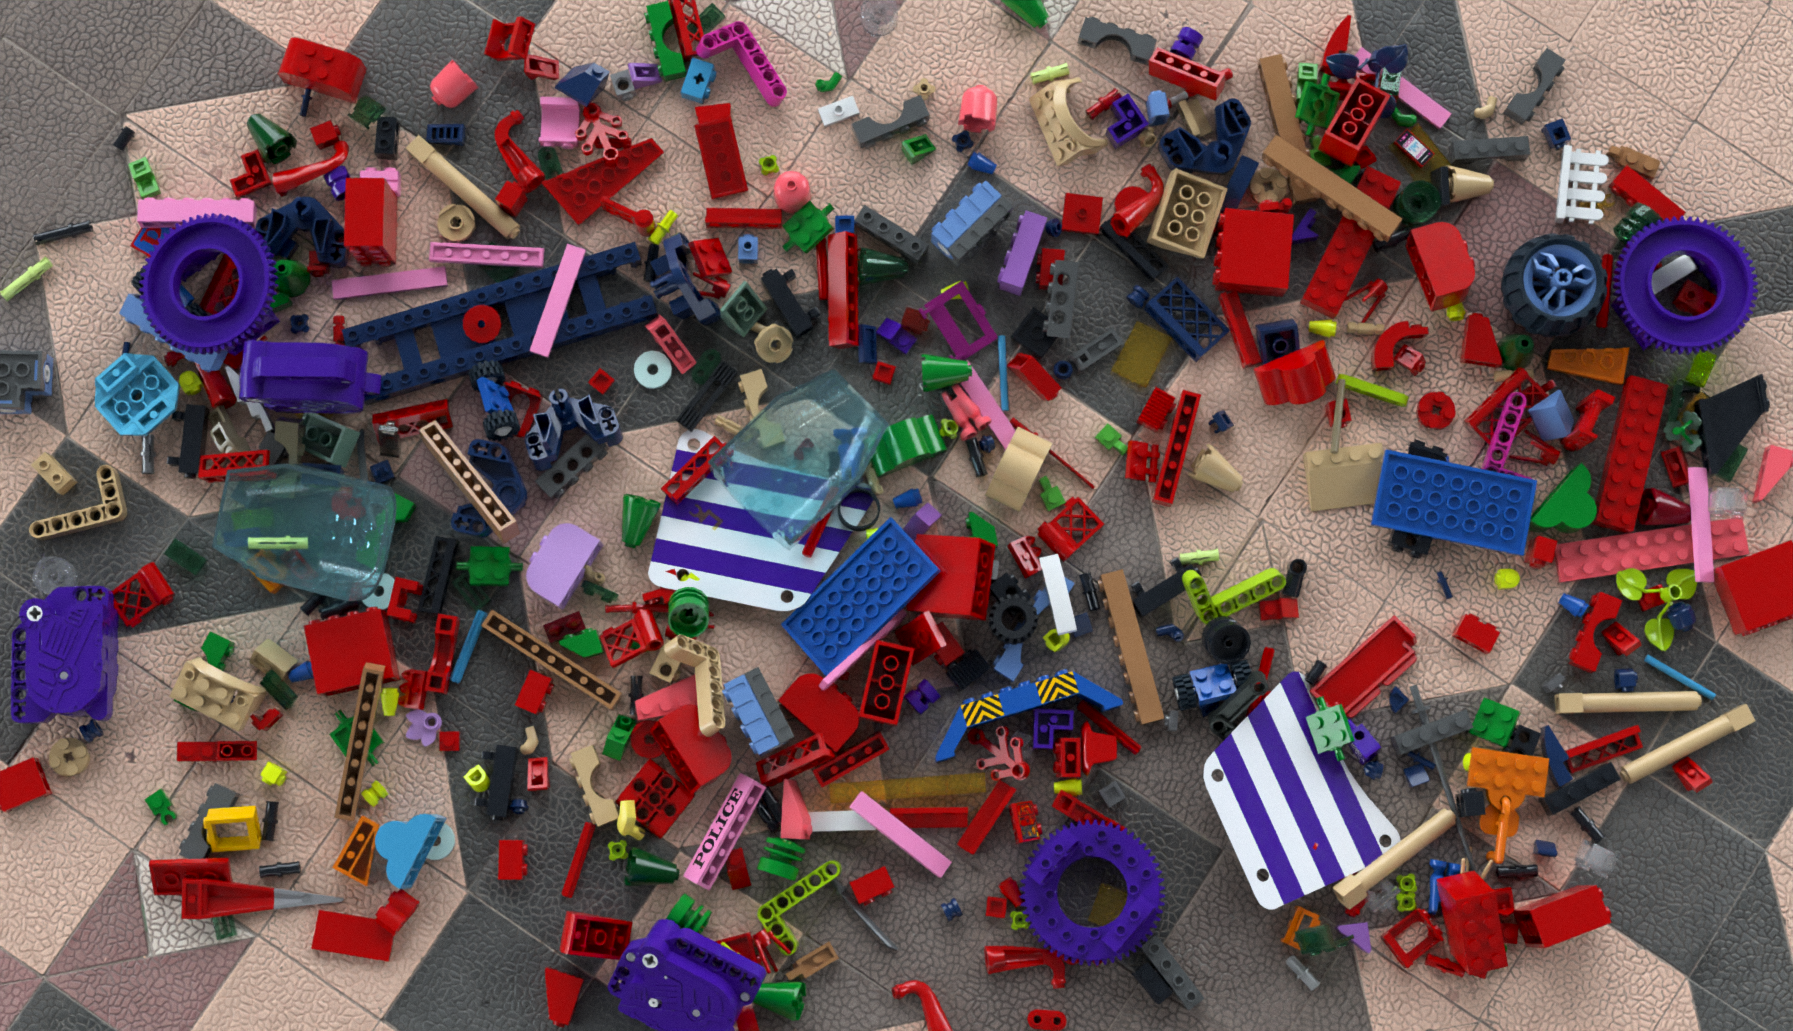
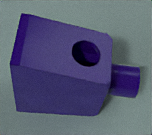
M1349 719L1348 723L1355 741L1348 743V746L1362 765H1364L1379 754L1381 746L1363 724L1356 727L1353 721Z

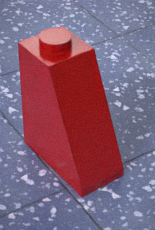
M1472 313V315L1466 318L1460 363L1498 368L1502 365L1501 355L1489 317H1483L1481 313Z
M1019 352L1007 364V367L1041 399L1050 401L1058 396V391L1062 387L1033 356Z
M546 967L545 982L549 1019L554 1021L553 1025L564 1028L565 1025H570L585 979Z

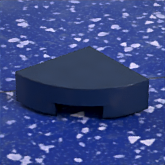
M1396 686L1393 687L1389 695V705L1395 714L1409 701Z

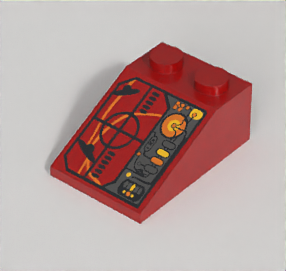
M1032 801L1010 804L1008 808L1016 844L1039 840V835H1043L1041 824L1036 822L1035 816H1038L1037 805L1033 804Z

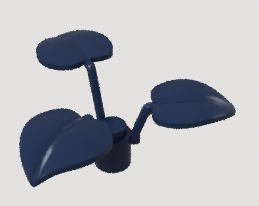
M1407 44L1382 47L1379 50L1373 51L1370 59L1366 58L1365 62L1358 66L1359 59L1348 53L1327 56L1326 62L1332 73L1340 79L1355 77L1357 70H1361L1368 64L1369 69L1376 72L1375 87L1378 88L1382 68H1386L1389 73L1393 74L1403 71L1408 61ZM1392 95L1380 118H1388L1395 111L1396 100Z

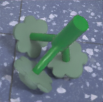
M1685 411L1681 418V421L1685 423L1683 426H1681L1680 421L1668 420L1666 427L1663 428V432L1666 433L1665 438L1668 441L1673 439L1679 440L1682 436L1685 439L1681 443L1683 446L1682 450L1685 453L1695 452L1703 442L1698 434L1686 435L1685 429L1698 430L1702 420L1695 412Z

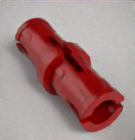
M1114 88L1106 96L1100 97L1098 102L1086 109V114H1090L1089 118L1093 120L1104 110H1109V106L1122 97L1121 93L1117 94L1118 90Z
M1430 953L1426 956L1424 963L1426 966L1439 969L1442 973L1448 972L1463 978L1465 969L1460 964L1450 961L1449 958L1443 959Z

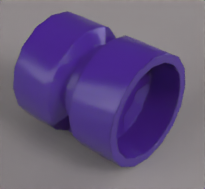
M1182 27L1177 36L1178 40H1175L1170 52L1192 60L1196 53L1195 49H1198L1203 41V36L1192 28Z
M338 166L326 173L323 178L327 185L331 186V193L335 200L342 201L345 200L346 178H350V174L345 166Z
M925 678L916 685V690L912 689L904 696L920 715L929 708V703L934 704L941 697Z

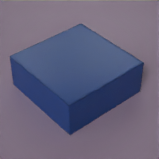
M835 216V233L843 231L854 233V216Z

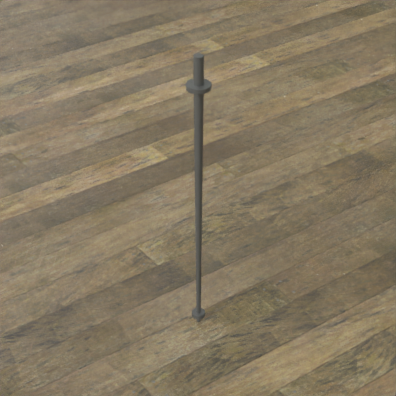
M1417 685L1410 686L1417 708L1411 712L1412 714H1419L1423 726L1429 723L1425 710L1431 709L1430 705H1423ZM1436 742L1429 744L1449 806L1456 815V826L1471 870L1477 873Z

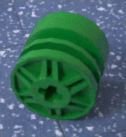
M695 587L678 589L669 599L668 624L670 629L676 635H684L689 638H694L704 633L709 623V602L707 596Z
M767 837L766 842L774 845L773 848L764 846L763 849L771 854L770 857H760L757 869L796 881L799 868L792 865V862H802V858L796 857L795 853L804 854L806 849L789 840L779 837Z
M684 893L666 919L674 921L680 929L689 928L702 934L708 925L712 912L707 910L701 916L700 913L704 906L701 905L694 911L692 908L695 900Z

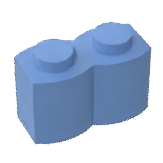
M1161 90L1153 91L1146 101L1149 126L1164 125L1168 122L1167 118L1170 116L1166 93Z

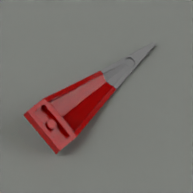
M184 878L182 880L181 919H207L256 911L342 902L344 899L208 878Z

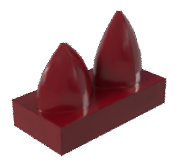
M580 611L543 625L550 644L562 640L565 635L576 634L586 629Z

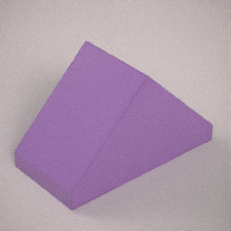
M628 64L634 89L662 82V77H660L657 67L658 64Z
M926 503L914 514L903 530L915 541L917 534H925L942 515L931 504Z
M1367 922L1337 925L1335 927L1339 933L1362 951L1370 953L1371 944Z

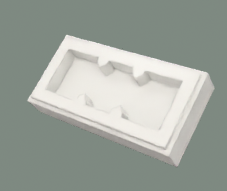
M853 96L818 108L824 127L860 114Z

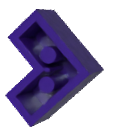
M1129 93L1112 103L1111 111L1118 122L1108 127L1105 135L1116 150L1137 137L1144 130H1147L1149 123Z
M1034 709L1032 749L1052 750L1054 731L1073 730L1074 710Z

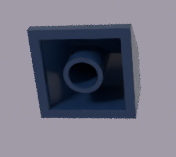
M594 62L575 66L555 85V89L587 107L604 90L610 71Z

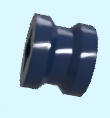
M1135 285L1133 292L1128 294L1126 299L1132 305L1141 309L1143 302L1148 300L1150 295L1143 288Z
M95 719L90 720L89 724L79 727L82 736L88 743L93 742L94 738L104 735Z
M955 898L951 899L947 904H941L949 922L954 917L963 915Z

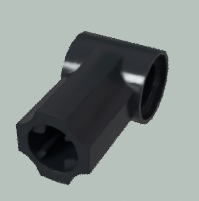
M1295 559L1288 563L1286 585L1282 590V594L1290 597H1299L1304 573L1307 570L1304 560ZM1294 563L1301 565L1299 573L1293 571Z

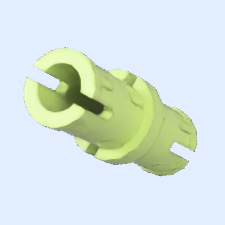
M1067 63L1052 68L1048 66L1044 70L1030 73L1033 85L1047 80L1054 81V78L1069 75Z
M1217 548L1206 551L1199 549L1196 552L1179 553L1180 562L1183 566L1195 563L1202 565L1203 562L1219 561V551Z

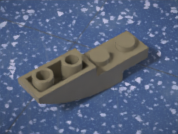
M224 405L217 406L208 415V418L213 427L209 433L222 454L251 451L245 437L238 436ZM242 457L237 464L240 467L244 466L248 460L246 457Z

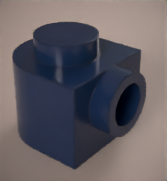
M1632 668L1615 669V690L1622 689V692H1633L1638 682L1637 673Z

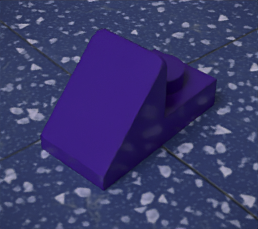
M1309 209L1292 234V245L1315 241L1319 235L1310 230L1316 221L1314 218L1316 211L1313 209Z
M886 318L876 331L878 336L905 355H907L917 341V338L904 330L900 323Z

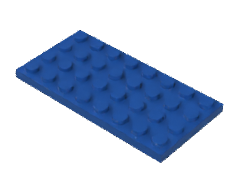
M1386 449L1382 461L1371 525L1524 556L1537 480Z
M890 517L781 625L823 674L827 676L857 648L871 640L941 570L900 525Z

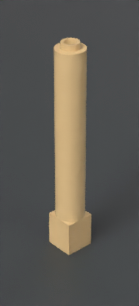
M420 135L406 147V150L413 158L432 172L506 239H514L520 233V225L437 153Z
M1696 691L1559 693L1555 695V713L1698 710L1702 700Z
M1747 704L1740 705L1622 766L1620 776L1624 782L1632 784L1756 720Z
M1443 808L1355 876L1349 874L1332 888L1338 901L1350 910L1368 896L1366 892L1454 826L1456 824V815L1453 811Z

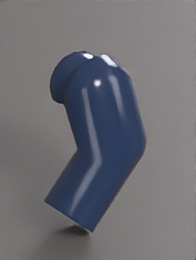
M1174 624L1155 628L1158 637L1168 635L1177 642L1182 641L1184 638L1183 631Z

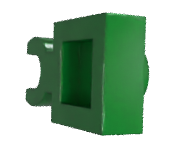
M159 789L144 799L154 816L161 814V822L164 825L169 824L166 820L168 815H171L175 820L177 819L176 813L169 810V807L173 804L163 789Z

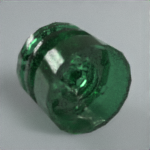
M1424 180L1414 181L1408 184L1395 198L1393 204L1394 214L1402 218V224L1418 227L1426 223L1439 210L1441 204L1440 194L1431 183Z
M1635 203L1626 213V217H1623L1616 224L1613 231L1616 237L1626 245L1632 236H1636L1638 231L1642 232L1645 226L1649 228L1652 222L1656 225L1658 220H1661L1663 223V219L1650 207L1642 203Z

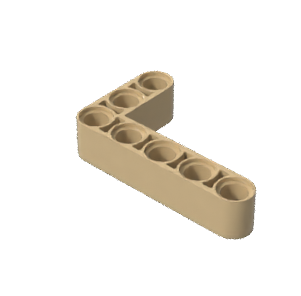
M102 465L97 470V479L103 504L35 521L30 525V534L34 538L43 541L124 520L127 516V508L118 471L109 465ZM111 470V476L105 479V472ZM111 489L116 490V493L113 497L108 496V493ZM119 507V514L113 516V509ZM100 512V513H101L100 519L97 520V521H95V520H94V515H95V513ZM81 517V518H82L81 524L78 525V526H76V525H75V520H76V518ZM62 521V529L57 530L56 525L58 524V522ZM43 526V534L38 535L37 531L39 527Z
M678 635L665 644L664 651L669 658L695 667L699 728L703 735L711 737L725 727L720 655L716 648L684 635Z

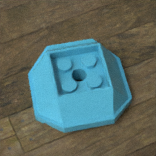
M124 353L95 378V407L121 436H147L176 411L180 384L155 356ZM142 392V398L136 401V394Z

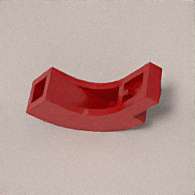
M1402 321L1389 327L1378 338L1371 354L1372 372L1391 370L1394 367L1393 349L1395 344L1404 339L1425 338L1429 334L1428 326L1422 327V324H1415L1409 328V322Z

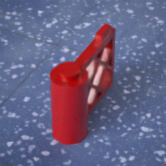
M604 196L601 197L600 203L604 211L636 225L638 232L644 237H649L654 232L656 224L649 210L642 209L636 212Z
M1072 496L1064 504L1066 508L1048 524L1044 522L1037 528L1039 531L1037 535L1055 554H1058L1062 562H1065L1104 525L1079 497L1075 499ZM1076 503L1083 509V515H1072V507ZM1060 518H1069V528L1061 527L1057 521ZM1072 518L1083 519L1082 528H1072ZM1086 519H1093L1098 524L1094 529H1085ZM1072 531L1082 532V540L1078 544L1072 538Z
M155 562L143 566L139 569L138 573L112 590L113 596L118 592H125L123 604L118 603L114 598V608L127 627L132 626V628L143 621L141 618L160 604L165 606L171 603L175 596V593ZM135 580H138L140 583L139 593L130 591L131 584ZM129 594L138 595L136 606L128 605ZM142 596L149 597L153 604L147 608L141 607ZM127 607L136 608L135 616L129 620L126 616Z
M649 609L638 610L633 619L616 628L610 627L602 632L603 635L600 636L612 668L646 651H656L664 645V640L653 613ZM633 626L634 630L631 636L624 635L626 629ZM613 636L617 637L614 645H610L606 641ZM621 639L629 640L625 648L618 647ZM633 641L641 646L634 651L630 650ZM616 650L623 652L621 658L614 661L613 656Z

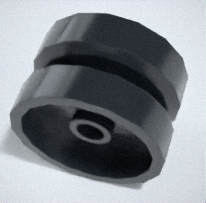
M1221 616L1214 618L1208 622L1202 633L1204 648L1221 664L1231 665L1238 663L1249 652L1251 646L1250 635L1243 626L1231 617Z

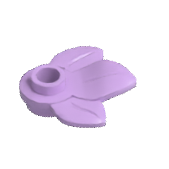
M413 710L406 714L407 719L413 723L409 727L406 737L412 740L421 739L425 747L432 744L436 739V731L439 730L442 724L440 716L436 713L427 714L423 710ZM431 719L435 720L434 726L429 725Z

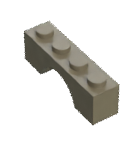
M280 417L275 422V440L286 448L289 455V463L286 470L277 473L276 477H273L272 496L295 498L302 492L303 483L300 481V474L302 473L303 463H301V456L304 455L305 445L302 444V437L305 436L306 432L303 419Z

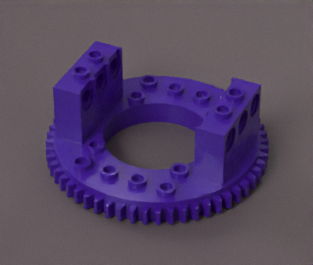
M205 213L203 217L197 215L196 219L189 217V222L182 220V225L175 224V230L170 227L169 234L164 232V239H157L159 244L153 245L154 252L149 251L151 257L145 259L148 264L142 267L146 271L141 273L144 280L139 282L143 285L139 291L144 293L140 296V299L144 300L141 306L146 308L143 313L149 315L146 320L151 322L150 326L155 328L154 332L160 334V338L175 348L178 347L182 351L185 350L188 353L192 352L197 355L198 353L206 355V352L213 355L214 351L220 354L222 349L236 356L243 350L244 341L257 340L280 322L270 306L271 303L275 302L272 299L273 295H277L274 288L278 287V284L275 283L278 277L274 275L278 269L273 267L277 263L271 260L274 254L270 253L271 248L266 245L267 241L262 239L263 236L244 221H239L236 217L232 218L229 215L225 217L222 214L216 215L214 213L211 216ZM219 254H227L235 263L239 275L238 289L234 299L224 310L217 314L204 317L192 315L185 308L180 297L179 286L181 285V280L187 282L186 279L197 271L200 272L201 268L211 260H216Z
M1674 216L1671 222L1668 218H1665L1663 223L1661 220H1658L1656 225L1652 222L1649 228L1645 226L1642 232L1638 231L1636 236L1633 235L1630 241L1627 242L1625 245L1627 248L1624 247L1622 249V254L1617 258L1620 261H1617L1615 264L1618 268H1615L1613 271L1616 276L1612 278V281L1617 282L1612 286V288L1617 289L1613 296L1617 297L1611 306L1643 351L1656 344V349L1662 346L1664 352L1668 348L1672 354L1675 350H1678L1679 355L1683 351L1687 355L1691 351L1696 355L1699 353V350L1705 353L1707 348L1713 351L1715 346L1720 348L1722 343L1724 345L1727 344L1728 339L1732 340L1735 335L1740 333V329L1746 326L1744 323L1750 320L1748 317L1753 314L1751 310L1756 306L1752 302L1757 300V297L1753 296L1758 292L1757 289H1754L1758 282L1753 281L1757 275L1752 274L1755 267L1749 266L1753 261L1746 259L1749 253L1742 252L1745 247L1738 246L1739 240L1733 241L1734 235L1727 236L1728 230L1722 232V226L1715 228L1714 222L1707 225L1706 219L1700 223L1698 217L1695 221H1692V217L1689 216L1685 221L1684 217L1681 216L1677 221ZM1670 256H1690L1699 267V272L1703 273L1710 282L1709 286L1717 292V298L1713 307L1703 314L1690 317L1676 315L1665 309L1656 299L1652 289V275L1656 265Z
M1086 820L1085 825L1078 821L1076 827L1071 822L1069 829L1063 825L1062 831L1055 829V836L1049 833L1050 840L1043 838L1044 845L1037 844L1040 850L1032 851L1035 857H1028L1031 864H1025L1028 870L1022 872V874L1026 876V879H1021L1020 881L1025 884L1024 887H1020V890L1025 892V894L1020 895V898L1025 900V902L1021 903V906L1027 907L1022 913L1029 915L1025 921L1032 922L1029 929H1036L1033 935H1040L1038 942L1046 941L1044 948L1051 946V953L1058 950L1057 957L1064 954L1065 961L1072 957V963L1079 959L1080 965H1083L1086 960L1088 966H1091L1092 961L1095 962L1096 966H1099L1100 960H1102L1104 965H1107V959L1115 963V957L1121 961L1122 954L1129 957V950L1136 953V945L1140 948L1143 947L1140 942L1141 940L1148 942L1145 935H1153L1150 928L1157 929L1154 921H1160L1161 919L1156 915L1163 914V911L1158 907L1165 905V903L1159 901L1165 898V895L1160 893V891L1165 890V887L1159 885L1164 882V879L1158 878L1162 871L1155 870L1160 866L1159 863H1152L1156 857H1149L1152 850H1144L1147 844L1139 845L1141 838L1138 837L1134 840V833L1132 832L1127 835V828L1120 831V825H1117L1114 829L1112 822L1105 826L1104 820H1102L1100 825H1098L1097 820H1094L1092 825H1090L1089 820ZM1081 859H1104L1115 865L1125 878L1127 900L1124 909L1114 921L1105 926L1088 928L1077 925L1066 917L1059 905V881L1065 870Z

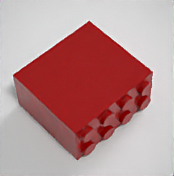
M346 178L344 247L360 266L369 267L372 264H379V266L388 267L391 264H396L398 197L385 178Z
M1225 208L1223 214L1220 213V218L1217 220V229L1220 230L1215 241V248H1218L1214 256V266H1217V269L1213 273L1212 285H1215V291H1237V293L1283 297L1288 290L1294 214Z
M917 534L914 542L941 572L906 605L907 611L921 615L929 610L932 617L986 621L995 544L974 537Z
M1792 540L1714 568L1713 583L1735 635L1740 633L1742 636L1750 635L1793 619Z
M375 606L366 608V612L352 611L348 612L347 616L344 617L334 615L328 617L326 621L316 619L309 621L308 625H304L318 695L327 697L359 690L366 662L385 666L382 684L401 680L388 615H386L387 612Z
M1474 870L1436 879L1449 950L1453 957L1469 975L1508 967L1494 890Z
M1597 885L1574 886L1516 908L1513 912L1526 947L1547 948L1612 923L1610 920L1612 917L1611 912L1607 906L1605 907L1602 900L1604 899V894Z

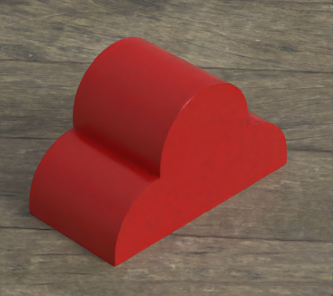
M1324 340L1253 369L1263 401L1267 405H1280L1287 402L1299 405L1315 401L1326 393L1325 386L1332 383L1336 378Z
M566 911L559 950L561 953L620 960L629 944L633 922Z

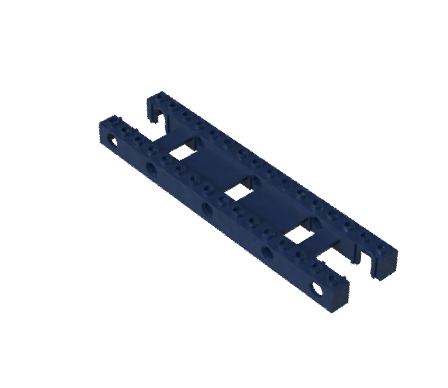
M636 242L584 257L575 283L579 284L587 314L569 320L567 310H565L551 350L646 322L658 316L652 295H643V298L626 303L620 302L619 305L606 308L597 281L599 277L609 274L615 275L617 272L616 268L621 265L630 264L631 268L634 267L635 269L637 266L642 265ZM560 264L342 329L345 344L349 347L362 349L361 344L374 341L376 344L383 345V342L395 339L404 370L391 374L385 373L386 375L381 377L380 395H365L364 404L366 406L467 376L470 368L473 369L472 366L474 365L478 366L477 363L479 362L483 364L484 361L490 362V360H493L503 365L536 355L530 352V348ZM476 305H487L492 308L504 305L514 336L497 342L496 339L487 343L472 341L463 329L464 316L470 308ZM480 320L478 325L483 328L485 322ZM431 327L441 358L423 364L414 333L417 330Z

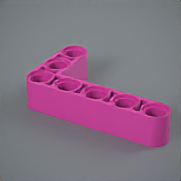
M736 21L701 38L696 47V52L700 57L709 58L733 48L766 102L772 107H777L782 103L787 94L786 87L745 23Z
M1512 392L1507 396L1481 469L1493 468L1495 472L1532 479L1503 468L1527 400L1524 394ZM1516 395L1521 399L1518 406L1512 404V398ZM1511 413L1514 416V421L1511 424H1507L1505 418ZM1501 432H1506L1508 435L1505 442L1499 440ZM1495 450L1501 452V457L1498 460H1494L1492 457V453Z

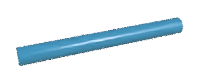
M1000 335L998 336L1001 410L1009 411L1005 336Z
M1647 655L1644 661L1708 699H1714L1716 694L1652 656Z

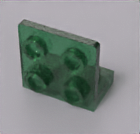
M1329 923L1295 931L1302 955L1310 953L1311 956L1322 953V950L1325 953L1331 952L1339 947L1348 945V941L1354 939L1353 934L1334 939Z

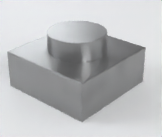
M1561 673L1557 674L1542 688L1546 693L1552 691L1555 693L1563 687L1562 682L1565 678Z
M1170 710L1168 715H1165L1164 726H1168L1167 731L1175 732L1177 731L1178 711Z
M1116 781L1099 791L1108 808L1126 798Z

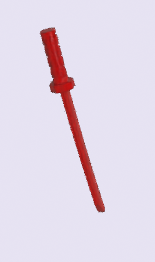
M1014 417L1010 420L1011 425L1016 429L1020 427L1033 433ZM1051 449L1049 450L1048 453L1052 455L1056 460H1058L1067 469L1074 473L1090 488H1095V486L1092 483H1090L1086 478H1084L1079 472H1077L1073 467H1071L1055 452H1053Z
M636 602L628 605H605L606 613L633 612V614H636L640 609L668 613V605L636 604ZM709 611V617H713L714 614Z

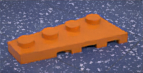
M1630 347L1619 349L1551 350L1547 370L1622 385Z

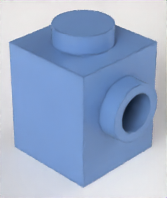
M745 234L743 237H739V263L758 264V237H754L752 234Z

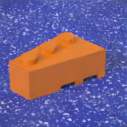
M362 815L332 868L367 886L375 851V837L380 824Z

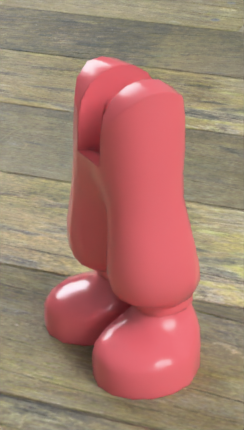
M954 384L951 387L957 395L955 399H952L947 391L941 393V396L950 410L955 423L963 428L960 438L962 441H966L976 436L978 431L988 427L992 420L989 416H981L980 408L958 384ZM970 419L974 421L976 428L971 424Z

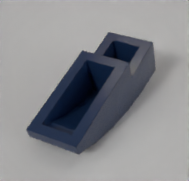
M1244 155L1241 156L1226 187L1228 189L1220 210L1221 213L1224 212L1225 208H1238L1259 162Z
M1543 726L1540 736L1543 758H1549L1548 775L1555 788H1558L1573 780L1563 764L1569 757L1550 726Z

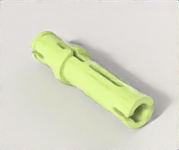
M44 257L33 267L30 266L28 271L0 291L4 299L9 301L34 280H39L44 272L53 267L50 260Z
M248 537V550L286 549V551H290V549H308V537ZM259 543H276V544H259ZM280 543H297V544H280Z

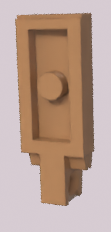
M1611 145L1606 154L1615 158L1614 162L1618 163V166L1624 168L1628 165L1639 175L1652 180L1661 162L1624 146L1619 148Z
M827 942L792 964L794 969L788 972L786 976L789 981L797 976L802 980L839 959L831 943Z

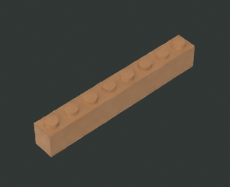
M1282 54L1260 58L1257 66L1275 135L1311 158L1309 148L1305 147L1306 135L1304 130H1301L1299 124L1301 120L1295 118L1297 101L1295 95L1291 93L1292 81L1290 77H1287L1286 70L1288 67L1286 60L1282 58ZM1286 177L1293 206L1316 201L1317 198L1310 193V190L1305 187H1299L1295 180Z
M1275 135L1264 150L1262 159H1264L1263 161L1266 165L1279 169L1280 174L1284 177L1292 178L1299 187L1307 188L1314 197L1322 198L1332 209L1337 208L1344 217L1349 220H1355L1358 222L1359 227L1373 232V235L1378 240L1388 242L1401 224L1402 218L1279 136Z
M436 420L419 429L424 445L503 544L519 535L520 531L515 518Z
M1121 569L1102 574L1097 584L1099 591L1104 593L1105 599H1102L1104 609L1109 611L1108 624L1110 629H1114L1115 636H1113V642L1115 647H1119L1120 654L1118 655L1120 666L1124 665L1126 672L1123 673L1125 684H1129L1131 692H1128L1130 702L1134 703L1136 708L1133 711L1135 720L1140 725L1163 720L1164 714L1124 571Z
M491 610L481 625L610 710L614 711L622 699L623 694L494 610Z
M366 662L363 668L334 818L354 821L357 814L385 666Z

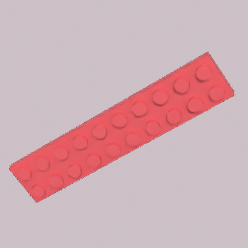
M1742 517L1710 521L1713 560L1749 555ZM1692 524L1557 544L1555 561L1559 582L1616 575L1617 572L1629 568L1644 571L1694 563Z

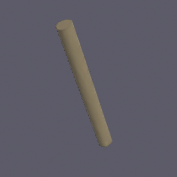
M1338 379L1331 443V453L1338 454L1346 382L1344 379Z

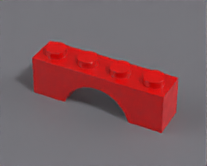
M1603 592L1596 593V595L1591 597L1589 602L1591 608L1589 613L1586 612L1583 617L1582 623H1584L1582 631L1579 630L1576 635L1575 641L1578 642L1576 647L1570 651L1569 659L1571 660L1569 665L1589 673L1596 671L1602 653L1594 644V630L1601 621L1616 618L1622 600Z
M438 614L435 628L434 654L425 684V691L444 695L448 693L461 620L457 616Z

